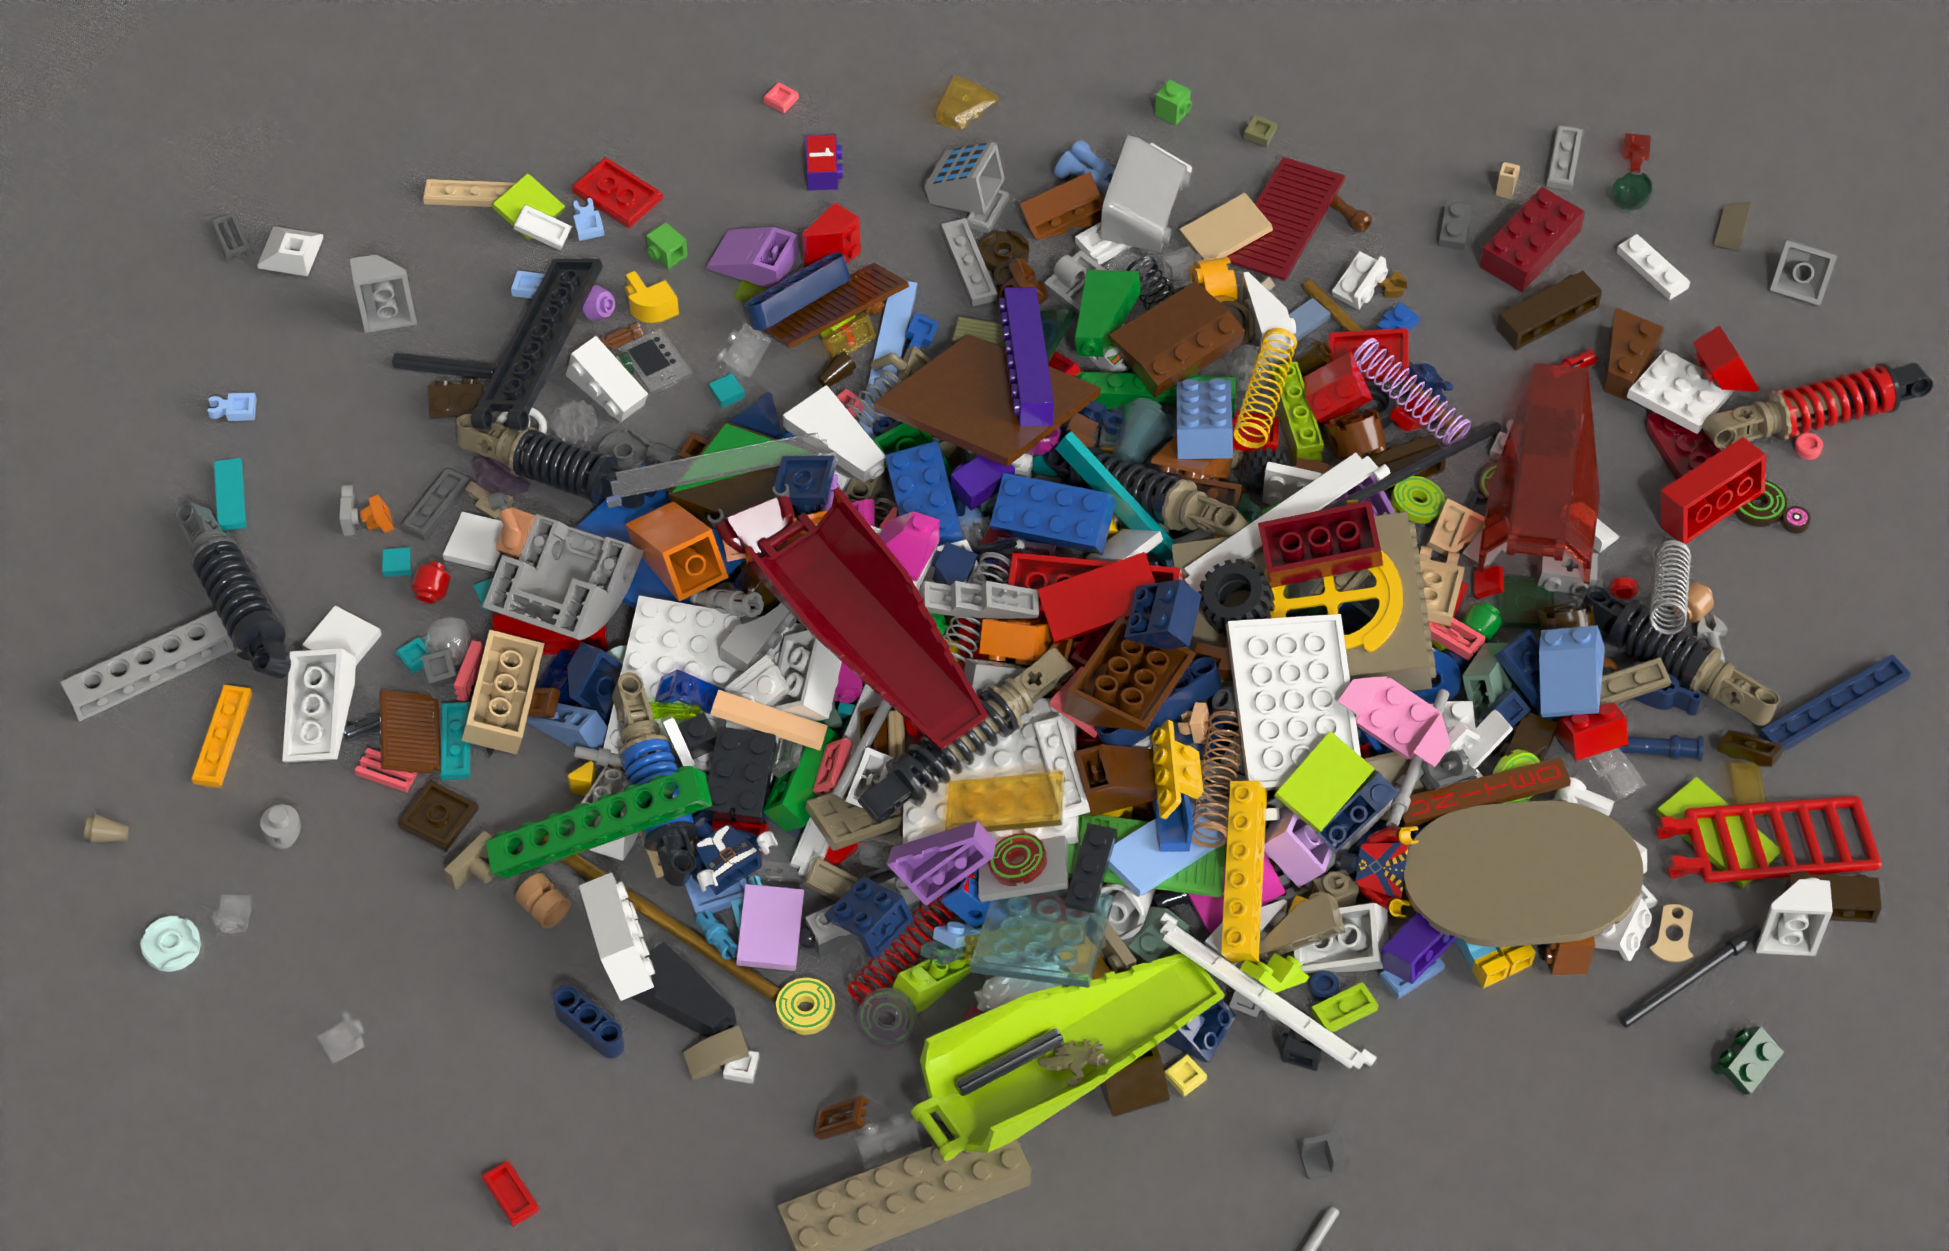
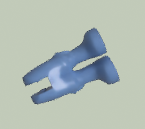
M1080 140L1072 146L1071 152L1066 151L1055 167L1054 175L1064 180L1071 174L1078 177L1091 172L1105 199L1115 168L1105 159L1098 158L1091 151L1090 145ZM1082 163H1085L1086 165L1090 166L1092 169L1087 168V167H1086L1085 165H1083Z

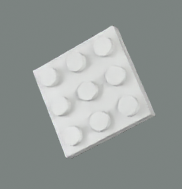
M1664 350L1629 389L1627 398L1698 434L1702 429L1704 420L1718 411L1731 396L1733 390H1722L1716 381L1712 383L1709 381L1700 366L1694 365L1678 355Z

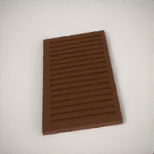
M873 263L850 275L851 278L846 283L761 331L786 347L792 348L910 286L906 280Z

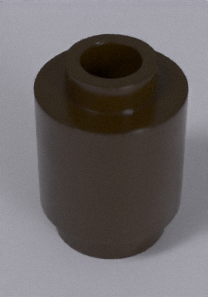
M1315 340L1296 353L1292 362L1298 363L1301 375L1305 377L1329 364L1332 351L1325 342L1321 343Z

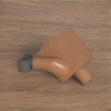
M499 492L489 494V505L491 509L500 508L498 514L503 524L496 550L504 556L519 560L535 515L512 507L508 508L509 499L505 494Z

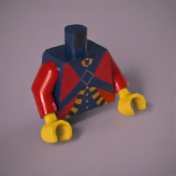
M1416 826L1404 828L1386 827L1369 835L1366 842L1361 843L1359 854L1343 852L1341 857L1340 870L1357 872L1355 885L1360 886L1361 893L1373 903L1390 911L1396 917L1406 918L1407 915L1401 913V906H1410L1411 904L1409 901L1401 899L1404 896L1405 889L1404 870L1407 863L1408 849L1410 844H1417L1419 840H1412L1410 836L1411 831L1418 830Z

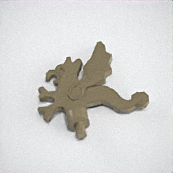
M1084 1039L1082 1041L1084 1046L1078 1047L1076 1041H1071L1063 1045V1047L1055 1049L1056 1057L1039 1059L1038 1064L1041 1067H1046L1047 1070L1054 1069L1056 1071L1070 1067L1075 1077L1068 1079L1067 1085L1074 1087L1083 1080L1084 1073L1082 1068L1087 1063L1100 1067L1103 1064L1107 1065L1109 1059L1104 1058L1103 1053L1096 1052L1104 1049L1103 1044L1097 1041L1094 1046L1089 1047L1092 1044L1091 1040L1086 1041Z

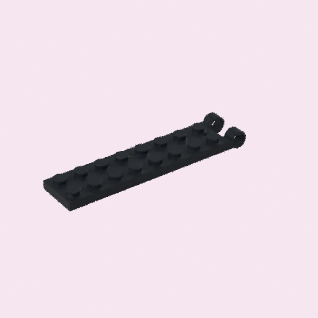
M600 259L552 260L477 407L472 411L471 424L474 429L489 430L493 425L494 411L508 412L507 425L510 430L525 431L528 428L529 413L603 268Z

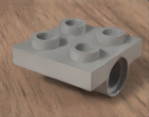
M1082 250L1073 257L1069 255L1063 256L1055 265L1054 274L1044 282L1045 288L1078 315L1080 313L1087 270H1106Z

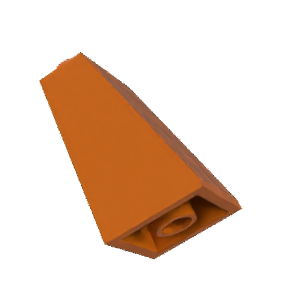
M674 501L625 524L632 545L644 551L642 559L678 601L729 578L712 529Z

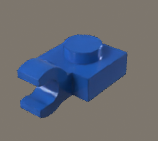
M1399 303L1383 315V319L1378 323L1377 328L1380 330L1408 328L1410 331L1419 324L1420 317L1403 303Z
M915 312L905 335L906 338L912 340L908 348L915 346L920 349L921 345L929 348L939 322Z

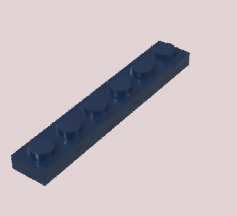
M1892 654L1762 728L1759 736L1763 740L1783 745V753L1908 681L1911 673Z

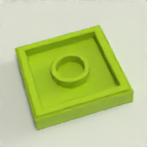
M528 173L492 205V208L513 227L525 205L553 218L558 217L565 210V205ZM521 233V234H522L524 237H526L529 241H530L531 239H533L532 237L527 236V235Z

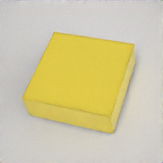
M1185 1055L1164 1071L1165 1078L1183 1097L1207 1079L1206 1073L1188 1055Z

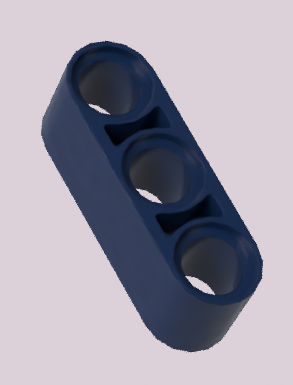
M566 985L556 989L553 994V1003L556 1017L559 1021L602 1056L615 1058L621 1055L625 1048V1042L620 1024L576 988ZM567 1002L573 1003L572 1005L567 1007L562 1006L564 1003ZM586 1020H594V1022L590 1024L583 1023ZM609 1037L616 1038L615 1040L610 1042L604 1041Z

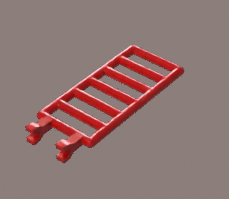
M1858 796L1687 808L1684 811V819L1661 817V826L1656 827L1658 839L1689 834L1696 858L1672 856V866L1667 867L1669 879L1680 878L1687 874L1701 873L1704 882L1719 883L1789 877L1790 873L1795 874L1798 872L1824 875L1830 873L1876 871L1882 867L1862 801ZM1852 808L1868 860H1852L1836 809ZM1824 810L1840 862H1824L1808 811ZM1781 813H1797L1812 864H1796ZM1769 814L1784 866H1768L1753 815ZM1741 816L1756 868H1740L1725 817ZM1697 819H1714L1728 870L1712 871Z

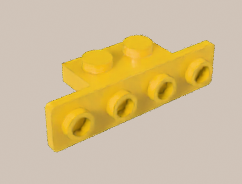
M1168 719L1161 727H1157L1151 737L1158 796L1157 804L1159 807V817L1167 819L1180 805L1181 793L1196 800L1203 794L1199 751L1191 746L1175 741L1173 721Z

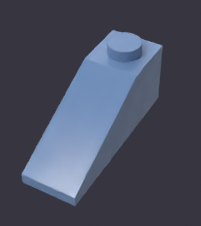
M560 703L557 704L554 718H531L528 716L526 720L529 725L576 750V746L594 750L603 748L608 727L597 711Z

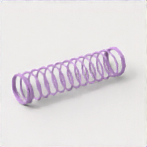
M1370 338L1361 344L1353 355L1355 361L1360 353L1372 343L1362 358L1356 362L1360 371L1366 372L1368 379L1374 378L1375 385H1382L1381 389L1383 392L1389 391L1390 398H1397V404L1404 405L1405 411H1412L1413 418H1420L1421 425L1428 424V431H1435L1436 438L1443 437V444L1445 446L1462 439L1470 429L1471 421L1469 419L1462 420L1463 415H1459L1453 420L1445 434L1437 435L1438 429L1445 425L1454 415L1455 408L1450 409L1443 416L1435 429L1429 428L1430 423L1446 409L1448 401L1443 402L1434 411L1428 422H1422V417L1437 404L1440 395L1434 396L1429 401L1421 415H1414L1415 409L1429 398L1432 388L1427 389L1420 396L1412 409L1408 410L1406 408L1407 403L1414 399L1423 389L1425 381L1420 382L1411 391L1405 402L1399 403V397L1412 387L1417 379V375H1413L1406 381L1398 395L1392 396V390L1407 377L1409 368L1404 369L1394 380L1391 388L1385 390L1383 388L1384 383L1389 381L1399 371L1402 362H1397L1388 371L1383 382L1376 383L1377 376L1382 374L1391 365L1394 355H1390L1380 365L1376 374L1370 377L1368 375L1369 370L1374 368L1383 359L1387 349L1379 351L1370 362L1368 368L1361 370V364L1375 353L1379 347V342L1375 338ZM1384 351V353H1383L1382 356L1377 360V362L1373 364V362L1376 360V358ZM1390 358H1392V359L1390 360V362L1386 365V367H1385L1383 370H1381V368L1384 366V364H1385ZM1397 365H1399L1395 372L1390 377H1388L1389 374L1393 371V369ZM1406 372L1403 378L1396 384L1397 380ZM1414 378L1411 384L1404 390L1406 385ZM1420 385H1422V386L1420 387V389L1412 396V394L1415 392V390H1416ZM1436 399L1433 405L1429 409H1427L1429 405ZM1444 405L1442 410L1435 416L1439 409ZM1465 425V427H1464V429L1461 431V433H1460L1454 440L1451 441V439H1452V437L1455 435V433H1456L1462 426Z

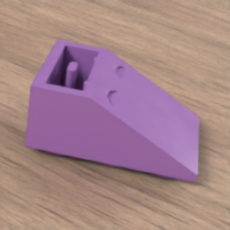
M776 227L728 230L709 261L707 269L769 289L785 280L799 255L798 235Z

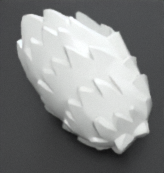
M1044 963L1021 965L1013 970L1003 971L986 980L982 990L974 992L979 1002L977 1008L988 1012L1029 993L1059 985L1064 988L1066 986H1063V984L1067 981L1068 976L1060 972V968L1057 965Z

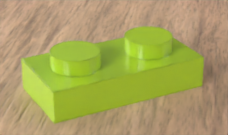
M1361 982L1312 1006L1311 1013L1318 1024L1333 1033L1378 1011V1003L1365 984Z

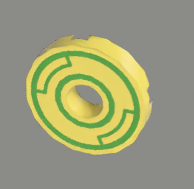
M800 978L789 982L779 992L776 1000L777 1017L783 1027L796 1031V1034L800 1035L816 1034L825 1029L830 1024V1020L836 1011L834 994L830 988L820 980L812 978ZM802 1002H811L814 1005L810 1011L804 1012L798 1009V1005Z

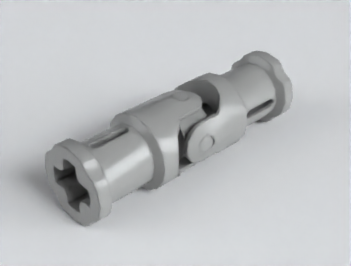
M706 588L690 597L691 605L712 608L723 614L734 616L745 614L748 617L754 618L761 614L764 606L762 596L756 592L745 594L737 590L712 589L709 591Z

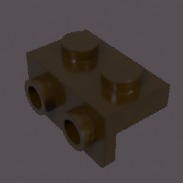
M476 379L461 380V384L451 385V381H435V386H428L429 418H458L464 414H472L473 409L477 407L483 395V384L477 383Z

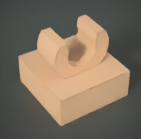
M1195 702L1193 712L1187 711L1181 715L1182 721L1187 723H1178L1179 732L1183 735L1192 733L1194 743L1206 744L1205 740L1210 717L1207 704Z

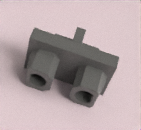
M1461 749L1443 755L1435 768L1424 762L1421 766L1425 773L1421 776V780L1428 791L1437 790L1473 778L1477 772L1468 764L1469 757Z

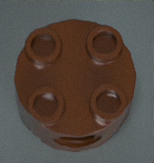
M1364 409V415L1359 414L1358 410L1337 416L1329 420L1330 423L1325 424L1333 455L1337 459H1347L1354 453H1357L1362 458L1361 454L1367 452L1379 453L1386 450V439L1379 413L1376 409Z

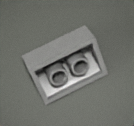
M377 254L350 259L354 287L365 333L417 324L407 272L404 268Z

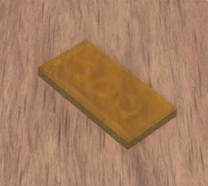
M1063 771L950 781L945 831L974 821H978L987 832L1062 825L1065 775Z

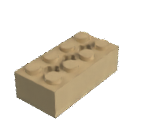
M489 630L461 741L517 755L526 725L544 643Z

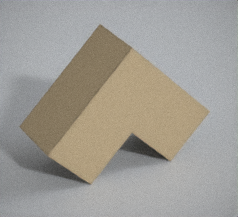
M1507 162L1502 164L1495 196L1512 198L1519 176V165Z

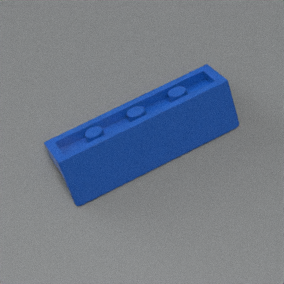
M1181 793L1180 805L1167 819L1159 817L1157 800L1152 801L1160 852L1190 851L1193 821L1188 795Z

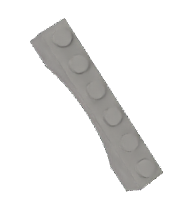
M780 603L765 616L737 625L721 644L720 659L741 673H744L763 658L770 648L775 649L781 641L783 631L786 627L790 629L797 619Z

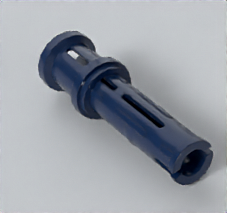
M1675 734L1670 736V739L1628 736V745L1616 748L1615 754L1669 755V758L1672 760L1682 757L1696 758L1697 761L1702 762L1703 736H1698L1695 739L1679 738V735Z

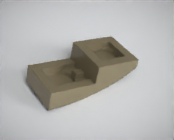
M736 1026L697 1043L684 1051L683 1056L691 1078L695 1080L720 1072L721 1065L749 1057V1052L739 1026Z

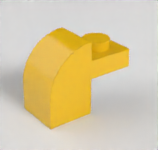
M636 271L626 274L627 286L624 289L629 300L630 313L633 317L642 322L658 323L679 315L677 296L666 280L646 288Z

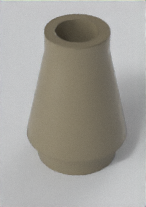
M97 814L95 817L88 816L84 839L91 840V843L127 842L129 825H123Z

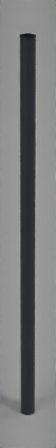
M1494 422L1321 510L1345 506L1346 500L1358 499V503L1500 432L1501 425L1498 422Z

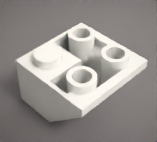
M273 226L258 262V268L308 276L323 240V234Z

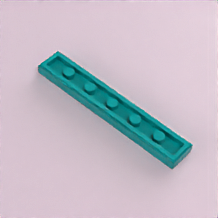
M1073 432L1068 433L1055 449L1093 490L1109 493L1116 501L1114 512L1131 530L1161 532L1162 542L1150 551L1165 566L1166 560L1173 559L1172 544L1176 543Z

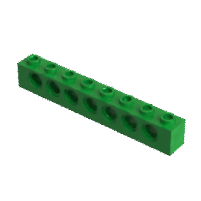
M683 766L678 768L674 774L655 776L650 779L649 783L627 786L624 788V792L615 795H602L596 802L577 804L572 807L571 811L565 813H552L546 817V820L524 823L521 825V829L499 832L495 835V838L485 841L491 873L503 879H508L711 807L712 802L706 775L693 766ZM679 787L677 796L673 798V792ZM652 797V803L647 808V802ZM624 807H626V812L621 817V811ZM600 816V821L595 826V821ZM574 825V831L569 835V830ZM546 835H549L547 842L543 844ZM523 843V848L521 852L518 853V848Z

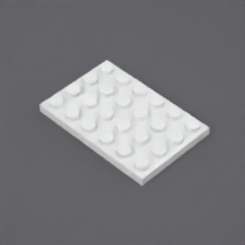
M1341 614L1228 621L1226 630L1246 781H1260L1266 790H1279L1330 731L1361 756L1355 713L1337 702L1350 684Z

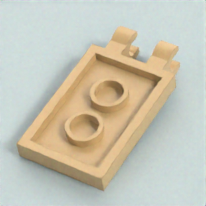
M1422 546L1419 556L1428 621L1451 626L1465 567L1457 566L1460 556L1458 553L1449 552L1446 563L1430 560L1433 548Z

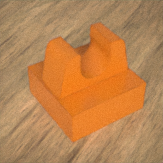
M379 494L368 498L370 506L360 511L362 522H366L367 528L372 530L380 527L384 533L395 529L389 508Z

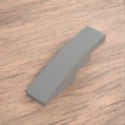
M924 581L920 585V595L929 613L999 619L1037 618L1039 616L1038 591L1035 589L985 581L982 585L955 581L951 586Z

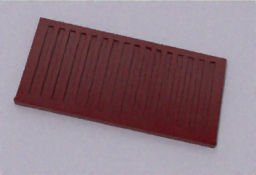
M1283 157L1255 203L1257 208L1272 224L1273 231L1226 256L1230 259L1231 263L1229 264L1286 281L1345 181V175Z

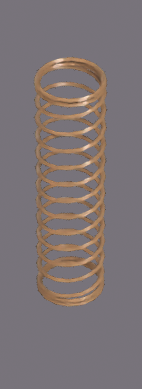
M1223 710L1215 712L1209 717L1208 722L1209 727L1207 729L1206 745L1202 758L1203 764L1201 765V774L1205 777L1202 779V783L1207 779L1216 784L1205 785L1203 783V789L1206 788L1214 793L1202 794L1195 801L1194 819L1192 820L1193 832L1195 831L1201 837L1209 840H1224L1219 843H1206L1195 838L1192 833V840L1206 848H1217L1227 843L1228 817L1216 812L1228 811L1229 813V808L1219 803L1229 802V798L1221 794L1230 793V788L1223 786L1230 784V782H1217L1210 778L1218 777L1229 781L1237 780L1236 772L1239 769V754L1242 751L1241 737L1239 735L1240 730H1220L1214 726L1219 723H1231L1239 727L1238 723L1224 720L1212 724V720L1219 715H1229L1238 719V714L1233 711ZM1215 734L1222 739L1212 740L1210 736ZM1239 738H1240V743H1239V744L1236 743L1235 741H1232V740H1235V739H1239ZM1216 741H1229L1236 746H1223L1216 743ZM1213 743L1220 748L1211 749L1209 745ZM1237 747L1239 748L1238 753H1236L1235 751L1231 750V749H1233V748H1237ZM1215 750H1227L1235 755H1222L1216 753ZM1212 752L1221 757L1210 758L1207 754ZM1236 756H1237V761H1236V762L1233 761L1232 759H1229V758H1232V757H1236ZM1224 759L1231 761L1233 764H1221L1213 760ZM1208 761H1211L1212 763L1219 766L1208 767L1206 763ZM1234 765L1236 766L1235 771H1233L1230 768H1227ZM1222 768L1229 770L1232 773H1219L1213 771L1212 769ZM1209 770L1217 775L1206 776L1205 772ZM1233 774H1234V776H1235V777H1234V780H1231L1230 778L1225 777V776H1229V775H1233ZM1208 787H1222L1229 791L1220 792ZM1207 796H1220L1227 800L1217 801ZM1206 798L1215 803L1202 804L1200 800ZM1207 805L1220 806L1225 808V810L1211 809ZM1204 807L1213 812L1201 813L1199 808ZM1205 815H1218L1224 819H1212ZM1202 816L1211 821L1200 823L1197 818ZM1226 820L1227 826H1223L1222 824L1217 822ZM1203 827L1212 831H1221L1224 836L1211 838L1202 835L1196 829Z

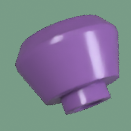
M593 286L582 308L584 315L591 321H600L610 316L615 308L614 297L603 287Z

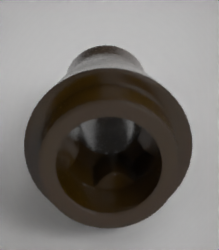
M846 352L835 354L823 372L817 377V380L823 387L827 385L830 388L832 385L854 373L853 370L857 366Z

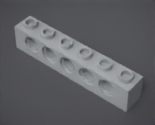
M214 611L202 615L183 626H178L157 638H152L131 650H126L105 662L97 663L94 667L81 673L73 674L60 683L71 708L80 722L233 651V643L222 624L221 618Z

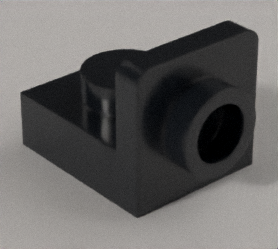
M1291 1028L1289 1033L1283 1032L1279 1049L1283 1050L1282 1062L1317 1072L1322 1049L1309 1041H1295L1297 1032Z

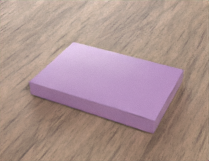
M745 884L737 966L796 971L804 890Z

